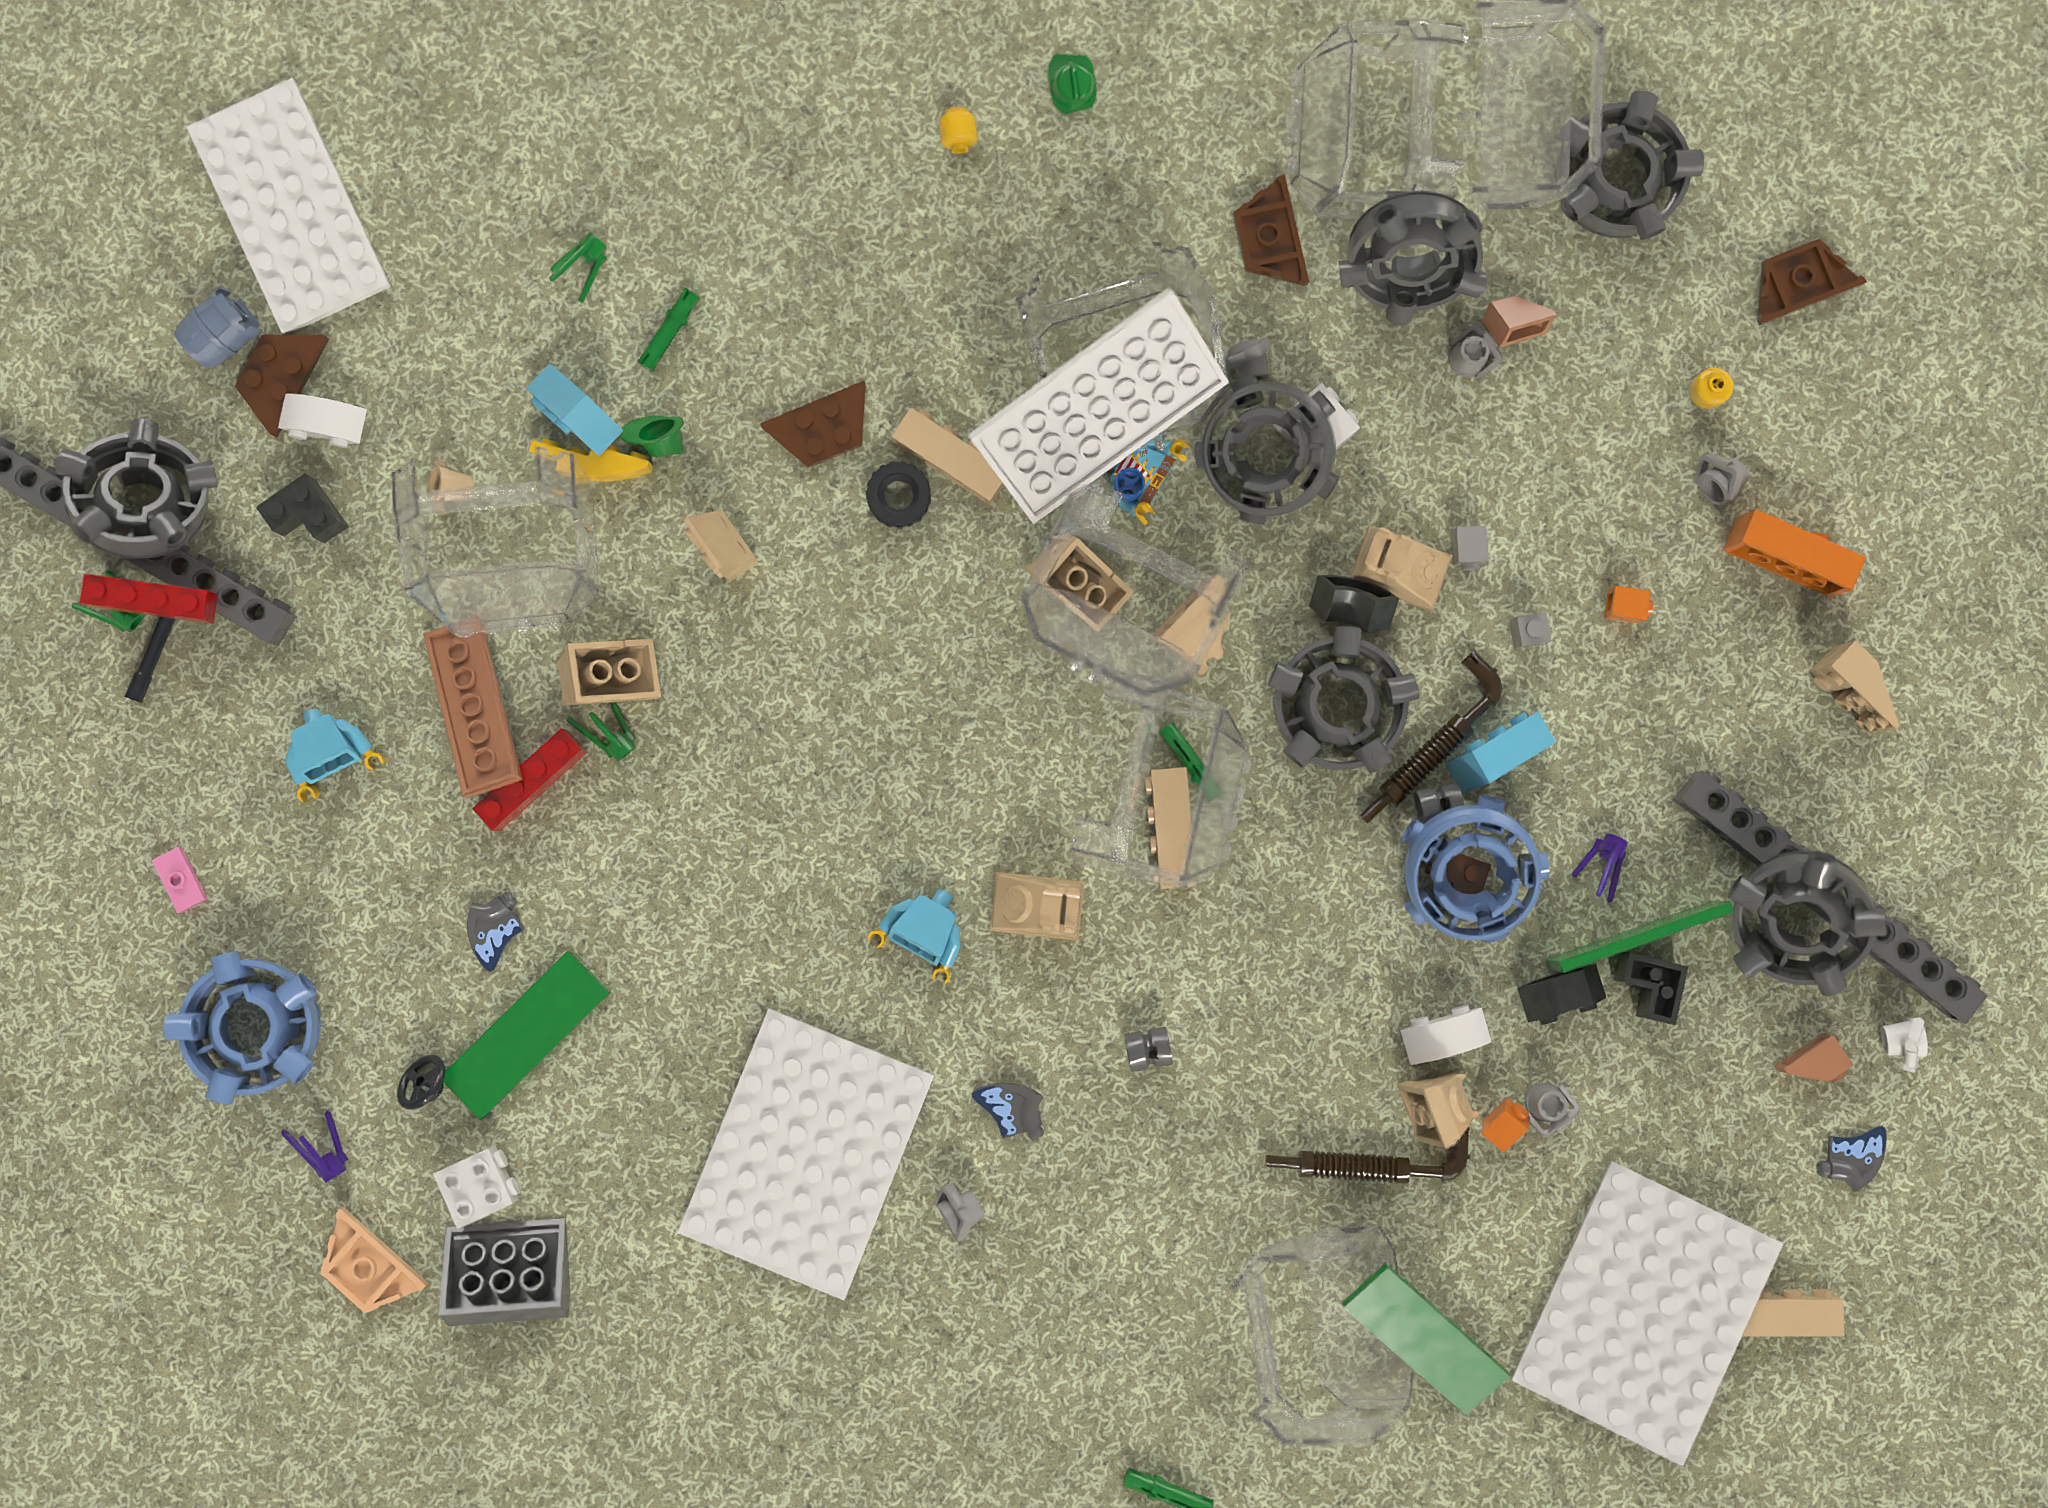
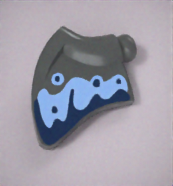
M510 892L503 893L501 897L497 896L487 904L472 902L467 917L468 939L476 958L488 972L495 969L508 942L525 929L511 910V907L516 905L517 900L512 897Z
M995 1083L982 1086L972 1092V1098L996 1121L1002 1139L1023 1132H1028V1136L1032 1140L1043 1136L1044 1130L1041 1127L1042 1121L1038 1112L1043 1096L1034 1089L1016 1083Z
M1878 1126L1853 1137L1829 1136L1827 1161L1821 1160L1817 1163V1167L1820 1168L1817 1174L1821 1177H1828V1179L1842 1180L1849 1185L1853 1192L1865 1187L1874 1179L1882 1165L1887 1142L1886 1128Z

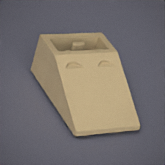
M723 510L689 516L683 519L688 526L684 532L698 550L702 552L701 556L708 567L720 579L725 577L731 582L759 563Z
M1856 640L1832 647L1809 671L1815 677L1813 679L1814 683L1824 691L1829 690L1836 697L1835 703L1842 710L1850 711L1858 718L1856 723L1864 731L1878 733L1896 730L1900 726L1878 661Z

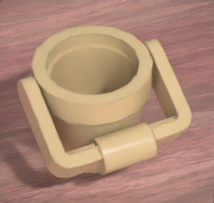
M434 462V468L428 481V499L433 504L436 515H447L448 504L468 505L474 494L473 477L449 470L445 462Z

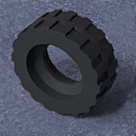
M904 461L889 462L890 464H883L879 467L880 469L872 473V477L867 483L866 498L869 509L873 516L887 527H897V529H903L902 527L906 526L911 527L914 523L920 522L929 510L931 490L928 479L913 464L909 465ZM892 482H906L913 490V500L904 509L891 508L885 501V489Z

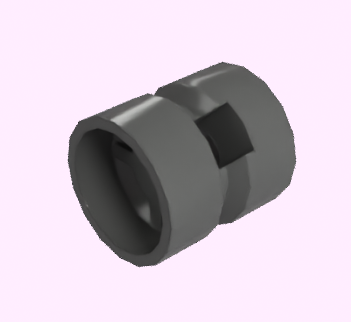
M1452 783L1439 786L1438 791H1434L1432 788L1415 791L1414 803L1418 821L1425 824L1432 817L1442 812L1439 799L1443 801L1444 810L1463 806L1464 800L1458 784Z
M1166 1027L1149 1029L1146 1035L1141 1031L1124 1034L1131 1072L1146 1070L1150 1064H1153L1156 1068L1173 1065ZM1147 1047H1155V1050L1148 1052Z

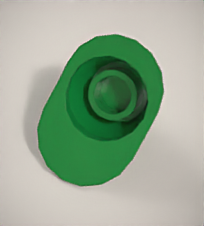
M1055 54L1048 64V79L1054 106L1064 114L1092 108L1096 101L1097 88L1091 59L1087 55Z
M654 415L634 419L621 428L623 432L620 434V438L627 443L641 444L648 454L653 457L681 454L684 449L681 433L684 420L680 416L665 417Z

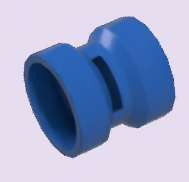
M1135 468L1121 470L1117 474L1114 483L1116 496L1124 502L1138 500L1145 486L1143 474Z

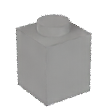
M1486 526L1456 527L1451 531L1453 566H1462V571L1479 570L1480 565L1489 561Z
M1546 612L1519 616L1509 621L1514 650L1542 646L1551 642Z

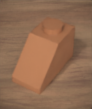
M1512 296L1505 299L1499 298L1491 302L1481 323L1494 338L1498 347L1501 348L1545 335L1557 314L1552 309L1517 296Z
M1822 1033L1774 1067L1777 1071L1787 1074L1836 1082L1847 1075L1846 1070L1854 1065L1834 1035Z

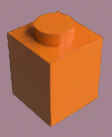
M1614 586L1608 589L1604 618L1632 623L1646 621L1653 611V600L1650 599L1651 591L1622 586Z
M1507 1097L1483 1120L1481 1134L1505 1153L1528 1131L1530 1116L1521 1104L1514 1103Z

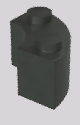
M1318 575L1309 607L1325 621L1345 622L1359 627L1364 632L1375 633L1376 631L1390 629L1399 598L1391 592L1363 580L1338 575Z
M1596 963L1541 978L1517 988L1528 1023L1540 1021L1541 1025L1558 1021V1015L1575 1009H1579L1580 1012L1598 1008L1597 1003L1607 998Z

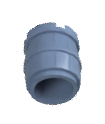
M218 286L210 293L208 299L200 305L193 307L190 313L176 326L177 330L174 332L177 341L196 362L207 369L217 367L231 356L236 355L238 350L249 339H255L263 332L262 329L258 328L260 323L241 300H231L228 296L232 292L223 286Z

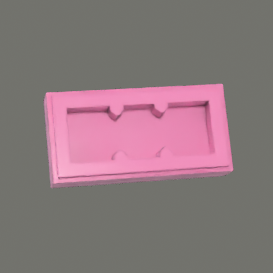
M177 847L152 860L177 913H183L208 900L182 847Z

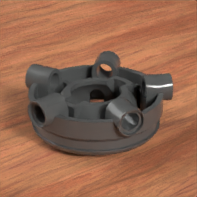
M1634 91L1629 102H1618L1601 106L1585 115L1582 119L1571 115L1556 138L1563 142L1555 167V184L1561 201V208L1571 221L1576 222L1594 234L1608 238H1627L1639 235L1640 240H1645L1666 230L1664 221L1677 209L1684 199L1691 177L1702 175L1704 169L1703 151L1701 149L1689 150L1679 128L1667 116L1655 109L1658 99L1655 94L1647 91ZM1607 124H1618V126L1608 129ZM1594 127H1596L1598 136L1582 153L1581 158L1584 160L1575 168V176L1568 178L1566 160L1573 161L1594 131ZM1647 133L1660 146L1655 149L1646 139L1639 135ZM1624 143L1637 146L1634 156L1641 162L1646 174V182L1642 185L1641 198L1630 200L1627 191L1614 188L1604 178L1601 162L1609 147L1611 149H1621ZM1665 152L1667 156L1663 161L1665 187H1671L1668 201L1660 213L1657 204L1650 203L1655 198L1662 181V164L1659 155ZM1575 186L1576 190L1572 192L1571 188ZM1599 205H1606L1611 208L1606 219L1620 220L1627 218L1623 225H1617L1601 220L1591 213Z
M1416 190L1389 196L1371 206L1355 223L1349 237L1347 260L1338 262L1341 288L1354 287L1367 301L1386 308L1387 320L1396 326L1408 325L1412 320L1414 311L1442 305L1460 294L1478 298L1483 293L1487 283V274L1480 271L1483 263V247L1480 234L1483 231L1482 223L1478 216L1461 202L1439 192ZM1436 218L1441 219L1442 229L1437 226ZM1370 237V247L1365 248L1364 242ZM1421 244L1435 249L1416 257L1396 255L1392 259V270L1386 267L1385 261H1391L1393 255L1406 246ZM1445 252V258L1441 261L1438 253ZM1368 263H1372V270L1367 267Z
M1255 375L1233 383L1231 385L1233 393L1216 408L1210 417L1204 432L1203 441L1195 443L1197 468L1205 469L1215 491L1227 503L1241 511L1239 519L1265 525L1267 516H1277L1295 511L1309 503L1317 495L1326 500L1340 479L1339 476L1332 473L1336 457V439L1329 416L1336 409L1320 390L1313 396H1310L1301 389L1291 385L1274 382L1258 383ZM1262 391H1270L1269 406L1254 407L1241 413L1238 416L1240 422L1234 428L1226 430L1224 440H1212L1216 424L1232 404L1235 410L1247 409L1265 401ZM1277 392L1289 395L1300 402L1294 408L1311 429L1319 426L1323 443L1312 444L1310 432H1306L1303 424L1291 416L1287 410L1275 406ZM1266 424L1281 426L1287 430L1292 439L1298 438L1299 445H1297L1299 456H1294L1286 469L1273 475L1256 471L1249 464L1248 460L1237 461L1235 454L1236 443L1247 442L1248 437L1256 428ZM1323 447L1321 465L1314 463L1299 486L1305 492L1297 499L1284 505L1281 490L1291 486L1301 472H1304L1308 460L1312 458V448L1318 449ZM1225 466L1231 478L1236 476L1245 483L1243 488L1246 490L1265 494L1274 492L1277 507L1269 508L1271 498L1253 493H1241L1240 500L1236 499L1220 483L1213 467Z
M137 418L131 421L129 433L115 434L102 438L84 448L80 453L66 448L63 449L57 458L55 472L65 476L63 493L67 511L72 520L69 523L72 532L81 541L91 544L106 553L119 557L142 559L173 552L188 543L198 533L206 518L209 503L208 488L218 487L213 462H199L186 447L176 441L158 435L159 426L156 422L146 418ZM159 464L174 468L185 476V483L191 503L185 502L181 485L172 473ZM109 468V469H108L107 471H105V472L100 476V478L98 479V475H97V474L100 473L101 471H103V470ZM117 475L123 487L135 484H150L162 489L163 492L154 503L143 506L142 516L124 515V505L113 499L109 485L114 476ZM96 482L93 494H89L90 490ZM77 509H86L81 514L77 511ZM184 515L188 518L182 522Z
M1335 627L1334 637L1322 639L1308 645L1298 652L1287 665L1278 661L1270 677L1268 686L1275 689L1273 706L1276 724L1287 743V747L1283 752L1302 768L1308 762L1330 770H1350L1365 766L1370 774L1393 761L1388 751L1394 746L1403 732L1408 717L1409 701L1419 699V689L1414 674L1402 675L1395 662L1383 650L1367 641L1361 640L1362 629ZM1329 650L1328 657L1353 660L1362 655L1373 662L1378 668L1369 675L1357 666L1331 661L1319 666L1313 654ZM1307 658L1314 671L1299 685L1303 671L1295 667ZM1382 672L1386 677L1385 680L1381 681L1386 707L1394 706L1392 722L1382 741L1377 737L1366 743L1365 739L1375 731L1374 728L1377 726L1382 705L1380 692L1373 678ZM1324 673L1327 675L1333 674L1336 678L1350 679L1364 690L1367 707L1362 717L1363 725L1359 733L1353 732V737L1347 728L1331 726L1319 714L1317 697L1322 686L1318 679H1322V674ZM1298 688L1302 690L1299 701L1294 703L1296 719L1294 718L1285 723L1282 697L1290 699ZM1299 723L1302 730L1292 737L1287 727ZM1323 742L1333 743L1334 748L1348 747L1357 742L1360 745V748L1351 752L1355 760L1329 761L1315 756L1321 749L1320 744Z
M1790 852L1772 857L1758 865L1747 877L1740 875L1728 893V899L1734 901L1732 927L1736 943L1740 949V952L1734 955V961L1740 971L1749 978L1761 971L1767 976L1782 982L1796 985H1817L1823 996L1836 995L1847 988L1848 984L1844 976L1855 970L1865 960L1871 951L1875 937L1887 936L1885 908H1875L1872 896L1860 876L1848 865L1826 852ZM1802 868L1801 879L1797 882L1788 883V875L1785 871L1768 883L1767 876L1787 869ZM1846 883L1850 884L1861 896L1854 897L1857 938L1849 934L1851 911L1850 907L1845 905L1847 895L1843 890V886ZM1776 900L1785 905L1799 901L1815 903L1822 907L1829 915L1831 929L1820 933L1819 943L1806 946L1804 936L1790 934L1777 925V917L1772 913L1770 907ZM1743 907L1752 912L1758 908L1757 912L1762 931L1772 944L1782 950L1781 955L1774 953V947L1756 929L1752 932L1749 931L1744 920ZM1844 944L1847 946V948H1845L1841 952H1838L1844 946ZM1789 954L1810 956V961L1789 959L1788 956Z

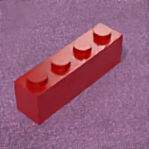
M84 574L79 603L92 608L214 624L218 594L202 589Z
M561 728L520 765L523 780L492 790L472 808L473 811L491 831L500 832L585 756L588 751L569 730Z

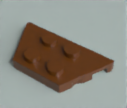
M1282 174L1267 188L1254 195L1253 199L1248 203H1244L1235 210L1233 220L1246 272L1306 286L1309 284V278L1285 174Z
M1820 239L1768 258L1761 263L1758 325H1763L1860 287L1867 283L1862 275L1858 277L1845 266L1847 262L1839 255L1833 254L1830 247Z
M261 335L235 387L272 436L277 438L282 430L278 426L285 394H301L329 341V338L326 336Z
M863 380L760 423L766 433L792 453L807 468L859 448L863 442L865 381Z

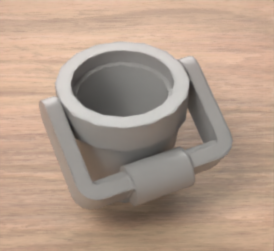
M1480 325L1470 326L1450 342L1453 347L1449 354L1450 367L1457 375L1464 378L1475 376L1479 380L1503 361V356L1497 349L1498 345L1489 332L1485 333ZM1474 330L1478 334V336L1463 339ZM1491 352L1496 361L1485 368L1489 353Z
M1267 338L1238 343L1228 349V354L1218 364L1223 372L1234 368L1239 381L1255 375L1258 383L1269 377L1266 351L1270 348V342Z
M1707 454L1701 456L1694 482L1699 485L1701 492L1710 502L1723 506L1737 498L1739 489L1749 480V474L1746 467L1737 459H1726L1720 455ZM1709 463L1715 466L1714 468L1708 470Z
M1538 1083L1527 1091L1525 1107L1530 1116V1124L1541 1137H1548L1555 1131L1557 1133L1570 1125L1572 1123L1571 1120L1580 1113L1579 1105L1561 1084L1556 1087L1549 1083ZM1567 1101L1573 1107V1109L1568 1113H1566L1568 1109ZM1536 1120L1551 1122V1125L1543 1130Z
M953 1184L940 1188L935 1204L957 1241H962L966 1238L970 1227L984 1218L985 1214L971 1190L959 1194Z

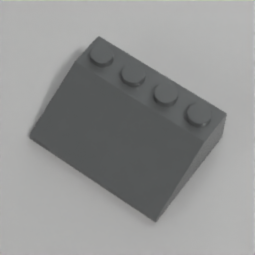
M566 1218L466 1225L459 1229L456 1226L446 1227L438 1316L447 1326L569 1317L570 1278Z

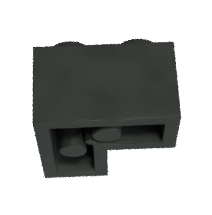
M305 473L256 507L270 529L281 536H286L304 524L314 539L326 543L349 527L317 480Z
M1630 952L1619 953L1613 980L1642 987L1636 1016L1676 1025L1689 966Z

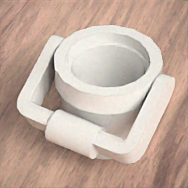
M1912 1018L1908 1021L1882 1026L1880 1034L1885 1055L1904 1056L1903 1070L1915 1073L1920 1057L1927 1056L1928 1052L1924 1020Z

